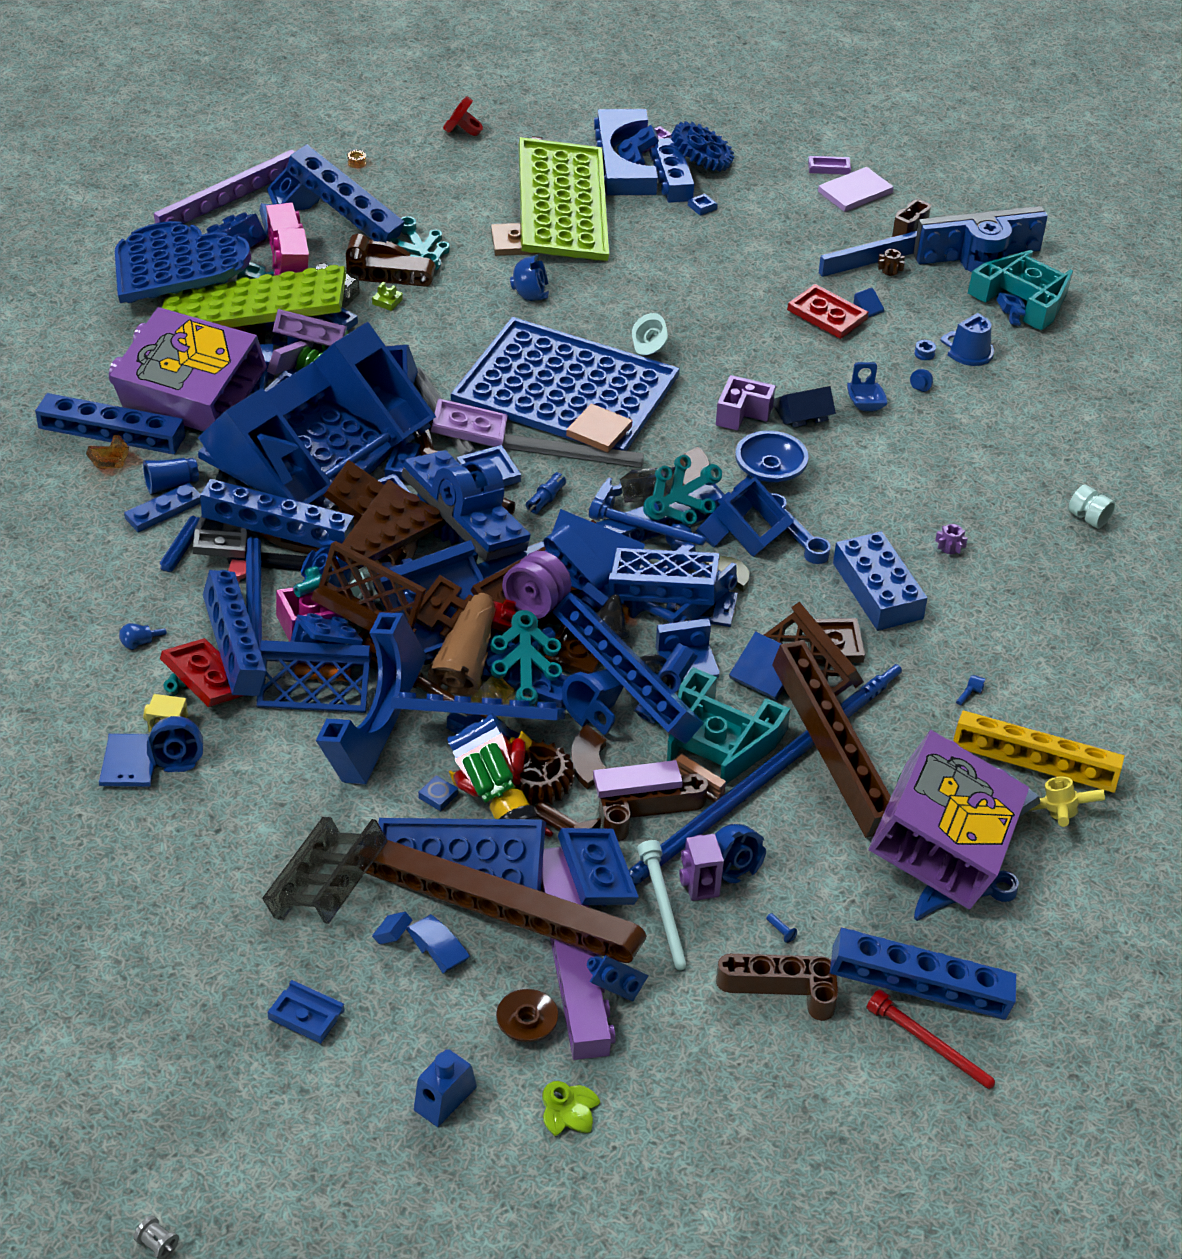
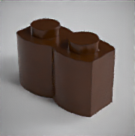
M915 199L907 205V208L899 210L895 215L892 237L917 231L919 219L929 218L931 204L921 199Z

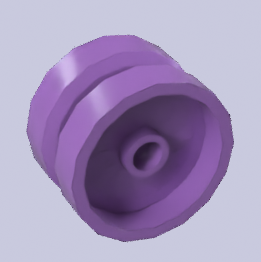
M534 551L508 570L503 578L502 587L506 599L516 602L513 608L516 612L527 610L539 619L545 617L555 606H558L570 592L572 584L569 572L556 556L546 551Z

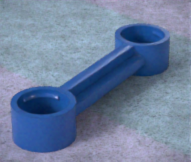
M770 493L794 520L786 530L805 548V559L813 564L827 562L831 548L829 541L822 537H813L786 510V499L780 494ZM811 549H820L823 552H815Z

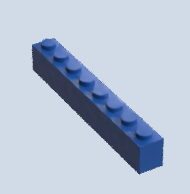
M569 592L552 611L669 734L686 744L704 724L585 602Z

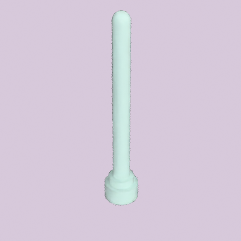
M648 840L638 845V854L640 860L645 865H648L674 966L677 970L682 971L686 968V960L659 864L662 856L660 842Z

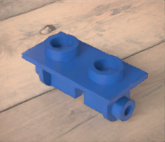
M606 955L604 958L599 956L591 957L587 961V968L593 974L589 982L632 1002L648 978L647 974Z

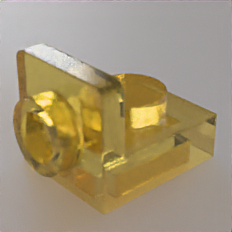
M492 675L471 697V702H482V698L487 697L501 698L503 704L515 690L503 678L498 679Z

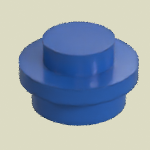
M918 369L911 374L910 383L914 389L926 392L932 387L933 376L928 370Z

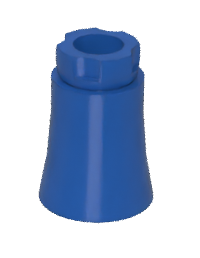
M194 458L143 461L144 480L150 495L165 489L199 481L198 465Z

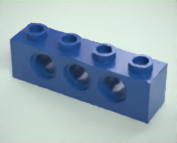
M660 138L659 142L650 147V159L654 160V166H656V171H658L657 177L658 183H662V195H666L668 203L686 202L693 198L694 182L686 159L683 156L684 153L679 152V147L673 145L672 138Z

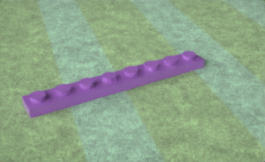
M289 150L155 212V223L179 221L184 224L272 183L287 167L289 157L295 151Z

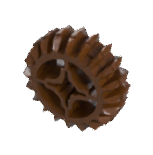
M532 739V744L525 753L524 768L520 774L521 783L515 786L516 789L524 793L529 805L540 802H547L553 805L555 799L562 801L564 794H569L574 783L573 762H571L570 754H565L563 747L556 749L555 743L547 745L544 739L541 743H535Z

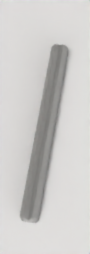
M418 367V374L414 382L435 413L437 401L442 398L424 370ZM449 436L461 456L474 453L475 449L470 441Z
M504 434L502 444L505 449L633 467H642L644 461V454L638 452L611 449L607 453L588 445Z

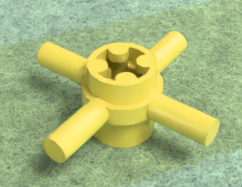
M1064 776L1055 777L1045 783L1046 796L1039 798L1040 804L1031 810L1047 808L1050 816L1057 819L1060 826L1065 827L1069 824V819L1078 813L1079 804L1105 800L1104 789L1077 793L1074 790L1072 779Z

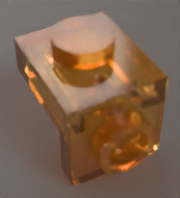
M114 435L110 446H88L86 455L97 468H122L129 453V446L119 435Z

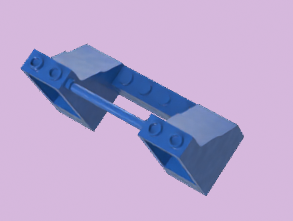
M366 322L334 342L315 361L266 392L262 387L227 409L198 439L219 467L242 477L246 483L272 495L307 504L315 502L318 505L326 499L323 495L331 485L330 480L338 475L348 460L355 464L386 442L392 448L399 443L404 446L415 438L413 436L415 432L421 435L431 427L429 422L436 418V416L370 323ZM322 398L343 406L350 413L376 424L382 433L326 472H323L287 422L291 418L290 414L295 411L296 414H299L309 406L307 404L309 401L312 400L316 403ZM264 434L293 442L299 447L281 458H287L293 469L290 472L292 481L285 485L283 484L256 436Z

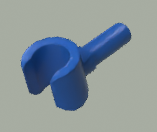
M971 675L967 688L957 699L956 703L961 706L971 695L972 691L981 694L985 678Z

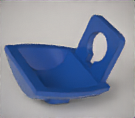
M856 362L853 368L852 381L847 383V390L851 400L858 409L863 411H875L887 405L884 390L878 383H875L877 364L875 362ZM868 368L871 370V374L866 378L865 382H861L858 373L861 369Z

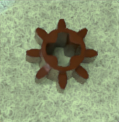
M895 249L886 250L884 255L879 254L878 270H882L888 276L897 275L898 271H904L905 256H901V253Z

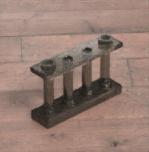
M322 817L262 897L274 919L284 920L294 906L315 907L323 922L329 924L388 841L377 820L371 819L362 833H341L331 817ZM339 844L352 845L347 854L333 853ZM324 864L338 865L332 874L318 873ZM309 885L323 886L317 895L303 894Z

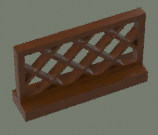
M334 541L330 546L319 588L314 590L311 600L370 631L379 612H383L376 608L373 600L381 598L387 610L383 613H395L404 610L408 623L415 634L416 629H414L426 588ZM337 552L345 556L348 565L340 567L336 558ZM363 565L367 567L371 577L363 579L357 566ZM349 568L356 582L348 584L343 573L344 570ZM336 573L342 587L338 588L330 584V575ZM386 577L390 579L394 589L385 591L380 578ZM372 580L379 593L373 596L370 595L365 584ZM359 586L364 599L360 600L355 597L350 588ZM408 589L416 593L414 602L408 603L402 590ZM396 592L402 606L393 608L388 595Z
M800 601L791 607L793 610L791 615L764 634V636L783 644V641L795 642L804 640L805 642H811L810 651L814 659L826 660L825 668L821 671L827 682L829 676H839L843 680L835 687H830L835 697L851 685L856 689L864 683L857 669ZM793 623L798 626L796 635H785V630Z

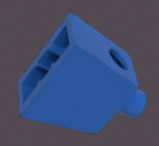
M450 1049L439 1053L417 1080L414 1111L436 1127H439L477 1088L471 1064Z

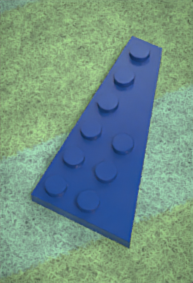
M399 692V697H391L390 707L489 715L493 713L495 716L544 720L565 719L566 708H558L555 702L540 701L537 702V706H529L528 700L513 699L510 700L509 704H502L501 698L486 697L482 698V702H471V697L454 696L453 701L443 700L444 695L427 694V699L416 698V693Z
M379 818L378 837L541 891L546 828L544 820Z

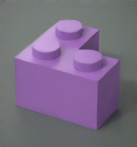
M730 375L717 403L715 425L739 430L744 416L768 421L774 405L776 385Z

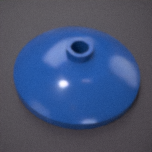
M759 431L749 434L738 443L735 453L738 466L746 474L756 477L760 481L772 483L785 482L802 474L808 465L809 458L808 451L800 440L779 431Z

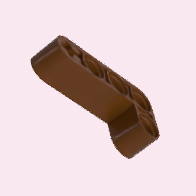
M354 234L350 237L346 250V272L350 279L424 287L432 283L436 266L431 259L370 253L369 240L366 236Z
M699 774L681 775L682 788L599 798V816L602 829H614L619 842L626 839L629 834L630 818L699 810L706 804L708 781Z
M730 953L721 956L718 961L716 984L720 990L728 993L807 995L808 1012L816 1020L825 1021L832 1018L838 996L837 976L830 974L831 959L827 957Z

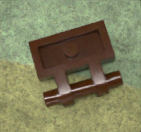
M439 575L424 595L416 623L431 632L439 624L443 627L439 637L445 641L447 635L453 630L461 612L465 610L468 601H471L473 596L468 595L465 600L460 599L459 596L462 593V588ZM452 606L457 611L449 618L445 614Z

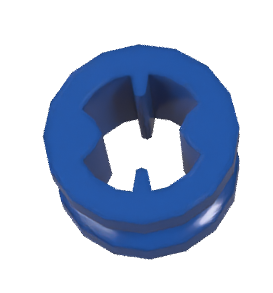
M920 340L916 343L914 354L918 359L931 360L934 358L936 350L934 342Z

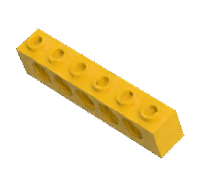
M964 710L959 718L953 739L955 743L968 752L1056 777H1069L1074 782L1115 793L1125 757L1122 754Z

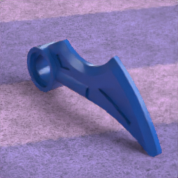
M999 871L998 876L981 897L991 895L994 899L1001 902L1013 900L1018 891V878L1011 872ZM1004 882L1009 884L1011 889L1001 890L996 884ZM927 885L918 900L914 919L918 921L933 911L956 903V901Z

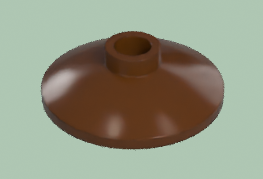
M520 989L509 993L501 1000L497 1007L496 1019L499 1028L508 1037L521 1042H534L547 1037L555 1029L558 1021V1010L554 1001L545 993L534 989ZM529 1019V1020H531V1021H530V1022H525V1021H523V1020Z

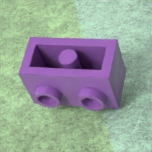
M715 834L686 838L685 850L681 851L683 869L679 870L681 885L687 886L691 901L719 897L724 860Z

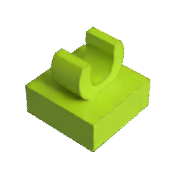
M382 282L377 288L378 292L372 297V305L392 311L403 300V293L397 291L394 285L391 288H387L386 283Z

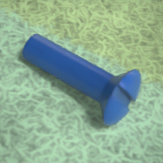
M773 913L768 914L766 920L784 935L785 943H789L796 938V928L789 929Z

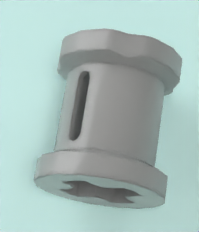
M151 1215L144 1219L134 1233V1240L138 1244L144 1243L154 1252L156 1259H165L177 1247L179 1236L175 1232L169 1233L159 1225L158 1218Z

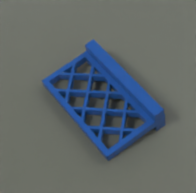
M617 548L612 573L609 575L610 600L714 605L720 555L719 553ZM621 558H633L634 560L626 563ZM658 559L660 561L651 564L648 560ZM677 560L685 561V563L679 566L674 562ZM701 562H713L706 567L699 564ZM639 565L645 567V569L639 572L636 571L634 568ZM665 566L671 569L665 573L659 570ZM691 567L697 570L692 574L686 572Z
M261 640L260 651L265 669L267 670V661L280 662L284 669L273 678L266 671L259 696H257V707L366 713L369 671L372 658L370 646ZM298 663H306L312 670L299 679L291 669ZM326 664H333L338 672L326 680L318 670ZM353 665L364 666L363 675L355 682L345 673ZM289 672L297 682L287 691H284L277 681ZM316 674L324 684L312 693L304 685V682ZM343 675L351 685L339 694L330 684ZM267 677L270 681L265 684ZM361 682H362V690L358 687V685H359ZM274 684L282 695L275 701H264V692ZM301 686L309 696L302 702H294L289 695ZM328 687L336 698L329 704H322L316 696ZM355 688L361 695V704L349 705L343 698Z

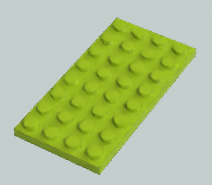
M520 137L518 150L521 251L608 261L609 243L602 147Z
M330 265L325 269L316 270L315 268H308L303 272L294 273L293 271H287L276 276L265 274L255 279L245 277L234 282H226L225 284L207 285L201 289H187L177 294L168 293L162 308L230 328L274 322L278 309L308 317L341 312L346 269L345 266Z

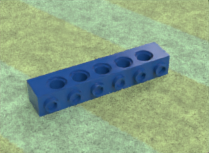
M308 144L290 155L286 171L373 239V241L386 243V241L400 236L405 221Z
M47 393L35 410L38 429L175 455L185 438L182 418Z
M214 479L209 480L200 494L203 518L317 548H322L319 544L328 540L337 541L342 544L354 528L353 515Z
M209 570L203 598L232 695L259 696L266 669L236 574L227 570Z
M842 927L832 947L830 974L1004 1020H1006L1016 1002V973L1000 968L978 964L973 961L959 959L943 953L925 950L913 945H906Z

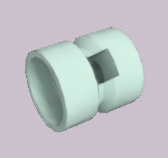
M1084 484L1072 496L1068 505V511L1081 519L1085 517L1087 523L1100 529L1111 518L1116 503L1105 495L1098 496V491Z

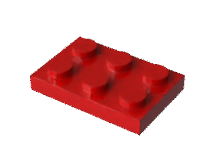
M814 284L791 300L787 307V310L840 339L866 321L869 313L817 284Z
M205 638L162 650L160 660L207 707L245 696L232 695L220 652Z

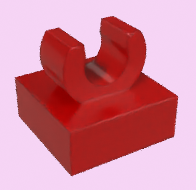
M505 599L503 604L494 601L496 611L491 628L506 632L512 627L511 620L516 613L513 609L516 602Z

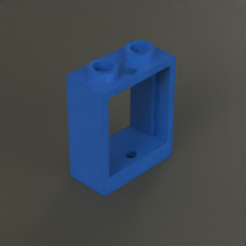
M753 477L748 482L742 480L733 488L734 494L727 492L718 500L720 506L714 511L715 515L753 557L794 522L756 477ZM743 495L772 527L761 537L758 536L732 506Z

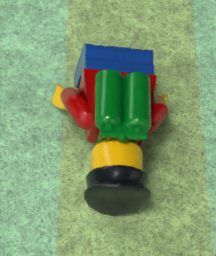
M491 713L479 723H473L464 728L461 733L447 738L456 758L455 761L461 769L456 772L449 771L455 786L473 797H482L485 803L491 800L489 806L495 819L541 820V817L536 813L535 807L528 804L524 793L515 787L521 783L520 774L524 768L525 753L532 744V740L523 731L515 739L511 736L506 724Z

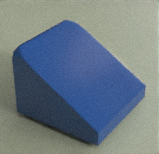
M873 288L855 293L853 304L868 311V317L884 312V307Z

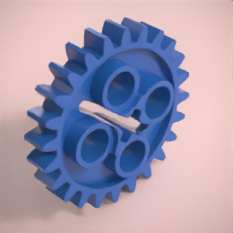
M685 121L684 123L676 124L671 134V140L674 142L673 145L679 147L678 151L683 152L684 157H689L691 162H697L698 166L702 164L705 169L710 167L712 171L717 169L721 172L722 169L726 171L733 162L735 156H733L734 152L731 151L732 147L726 145L728 142L722 140V136L715 135V131H709L708 127L703 128L701 124L695 125L692 121L689 124Z

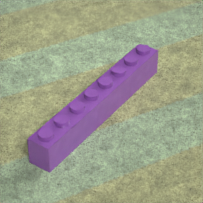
M562 847L544 849L541 880L543 892L582 905ZM550 938L573 1060L610 1056V1046L615 1043L614 1026L608 1025L607 1018H610L608 999L603 1000L602 993H605L604 988L589 982L593 974L587 968L588 959L599 956V954Z

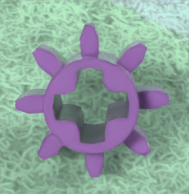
M956 524L943 526L942 532L937 531L935 539L938 542V549L947 554L960 553L961 548H966L968 540L965 537V530H962Z

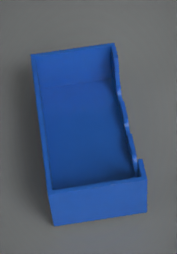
M882 531L836 542L833 564L877 631L924 619L928 597Z

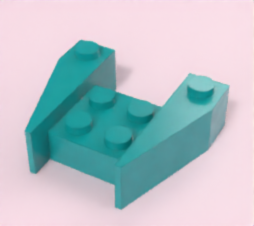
M1032 250L986 262L972 271L967 294L986 303L1003 290H1007L1010 294L1017 295L1027 301L1026 315L1023 318V322L1041 331L1054 322L1068 293L1073 274L1072 269L1062 273L1033 259Z
M692 667L680 684L678 697L704 724L686 744L669 734L667 761H672L679 750L683 748L721 765L720 778L725 780L727 784L777 747L788 730L790 708L765 698L755 715L751 716L714 700L717 677Z

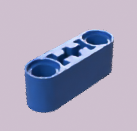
M562 525L544 538L543 544L545 549L565 565L570 577L581 589L588 582L598 590L609 583L610 569L569 525Z

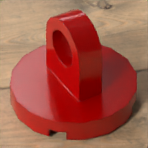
M466 96L459 103L452 116L444 124L443 130L447 133H450L456 125L473 136H478L483 130L482 124L467 112L473 102L470 97Z

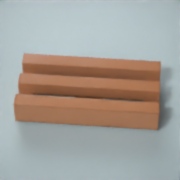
M681 754L675 759L681 775L699 774L707 779V798L716 802L725 794V780L685 755Z

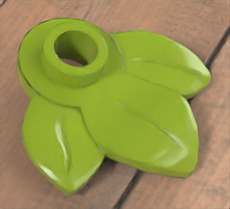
M561 1081L548 1083L542 1092V1100L546 1107L543 1121L547 1129L554 1136L559 1135L565 1126L578 1132L590 1133L593 1125L590 1109L600 1104L598 1096L592 1090L582 1085L569 1087ZM554 1092L560 1093L563 1099L556 1098Z

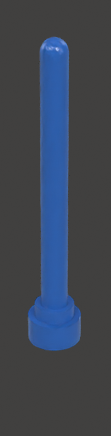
M594 499L589 509V518L600 521L601 519L609 518L693 544L704 545L706 543V538L702 535L611 509L609 505L605 504V501Z

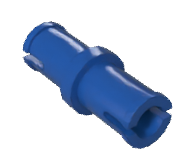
M556 472L545 484H541L537 488V493L526 502L527 510L535 504L536 506L531 512L538 514L548 502H552L556 497L555 494L565 486V477L557 482V479L562 474Z

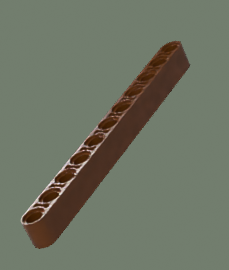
M369 836L352 857L354 866L371 876L602 956L606 955L622 963H630L634 959L647 937L643 928L633 922L378 836Z

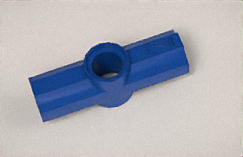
M677 644L657 676L660 679L662 677L668 678L671 682L670 689L675 693L680 688L682 680L698 656L687 646ZM638 703L634 709L637 715L654 724L656 720Z

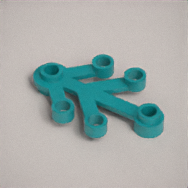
M411 216L402 217L401 219L405 222L401 232L408 235L413 244L403 242L398 238H392L388 242L397 244L407 251L420 255L411 254L410 256L431 259L435 263V270L441 267L440 257L450 252V244L441 241L442 232L437 229L431 230L427 239L422 242L416 232V219ZM438 242L435 251L428 252L433 244Z
M683 454L674 461L675 472L670 494L664 496L666 481L672 477L671 468L664 465L655 471L656 483L653 495L645 500L643 506L644 514L648 518L660 520L666 516L680 521L687 526L694 524L697 520L696 513L690 509L682 512L669 507L674 502L697 509L704 515L714 512L716 505L712 499L700 500L688 494L705 484L711 486L720 482L722 479L721 468L715 464H710L701 470L699 477L683 485L685 471L691 466L690 457ZM681 459L685 461V467L681 465ZM661 470L666 472V478L661 475ZM711 470L714 471L716 478L712 476ZM655 503L658 505L659 511L654 508ZM705 503L709 505V510L705 508ZM686 514L690 516V522L687 521Z
M520 610L512 617V627L502 636H495L492 639L490 648L494 653L502 654L505 652L507 645L518 636L519 646L503 660H496L492 665L491 674L495 678H503L506 676L507 671L520 660L521 687L516 692L515 700H528L529 706H534L538 694L532 687L531 661L544 672L545 677L550 681H555L560 677L562 668L558 663H550L531 645V637L544 647L543 650L548 656H556L560 651L561 643L555 638H548L537 627L538 620L532 612ZM521 620H526L529 624L525 625ZM501 642L503 647L499 648L495 643ZM548 645H554L556 650L549 649ZM500 666L504 671L498 672L495 667ZM549 669H555L557 674H551ZM523 693H529L532 697L526 698L523 696Z

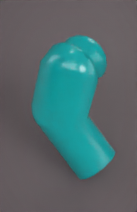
M317 566L307 568L305 570V575L307 576L305 581L293 586L297 597L312 593L319 588L322 574L319 573Z
M173 673L164 682L163 687L167 695L175 696L179 692L178 688L186 687V685Z

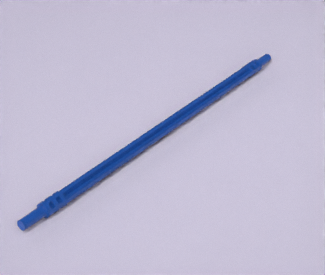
M898 664L893 665L882 675H876L843 701L840 706L847 718L886 689L887 684L902 673V668ZM806 730L663 842L660 845L662 850L661 861L659 862L660 867L685 848L686 838L704 833L815 744L808 731ZM641 860L629 869L635 887L650 875L648 865H645Z

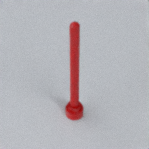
M878 989L870 998L866 1009L876 1016L879 1014L882 1017L888 1016L984 1087L991 1089L995 1086V1079L893 1006L894 1002L890 1000L891 996L886 992Z

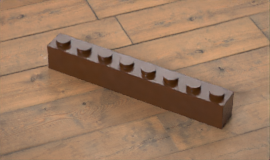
M801 640L780 644L772 666L865 838L872 837L876 833L891 796L806 642Z

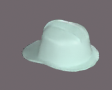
M649 313L639 318L634 324L632 338L634 348L638 354L650 355L655 352H661V349L667 344L668 331L665 320L661 315Z

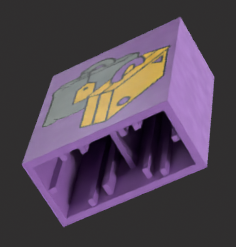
M157 307L147 323L138 325L134 332L133 343L124 356L117 357L112 362L109 369V381L114 385L122 407L182 418L184 426L205 431L227 409L248 397L267 368L257 335Z
M930 729L906 762L868 850L970 910L998 876L1030 787L1009 776L1002 769L990 765L961 748L954 741L946 739Z

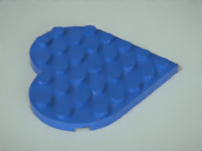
M179 221L160 222L139 228L131 232L132 235L126 241L121 239L115 247L119 302L133 303L139 299L157 298L168 293L177 294L187 289H201L211 284H225L229 278L234 277L249 266L251 261L249 243L240 236L237 239L229 236V233L202 235L201 230L192 224L188 227Z

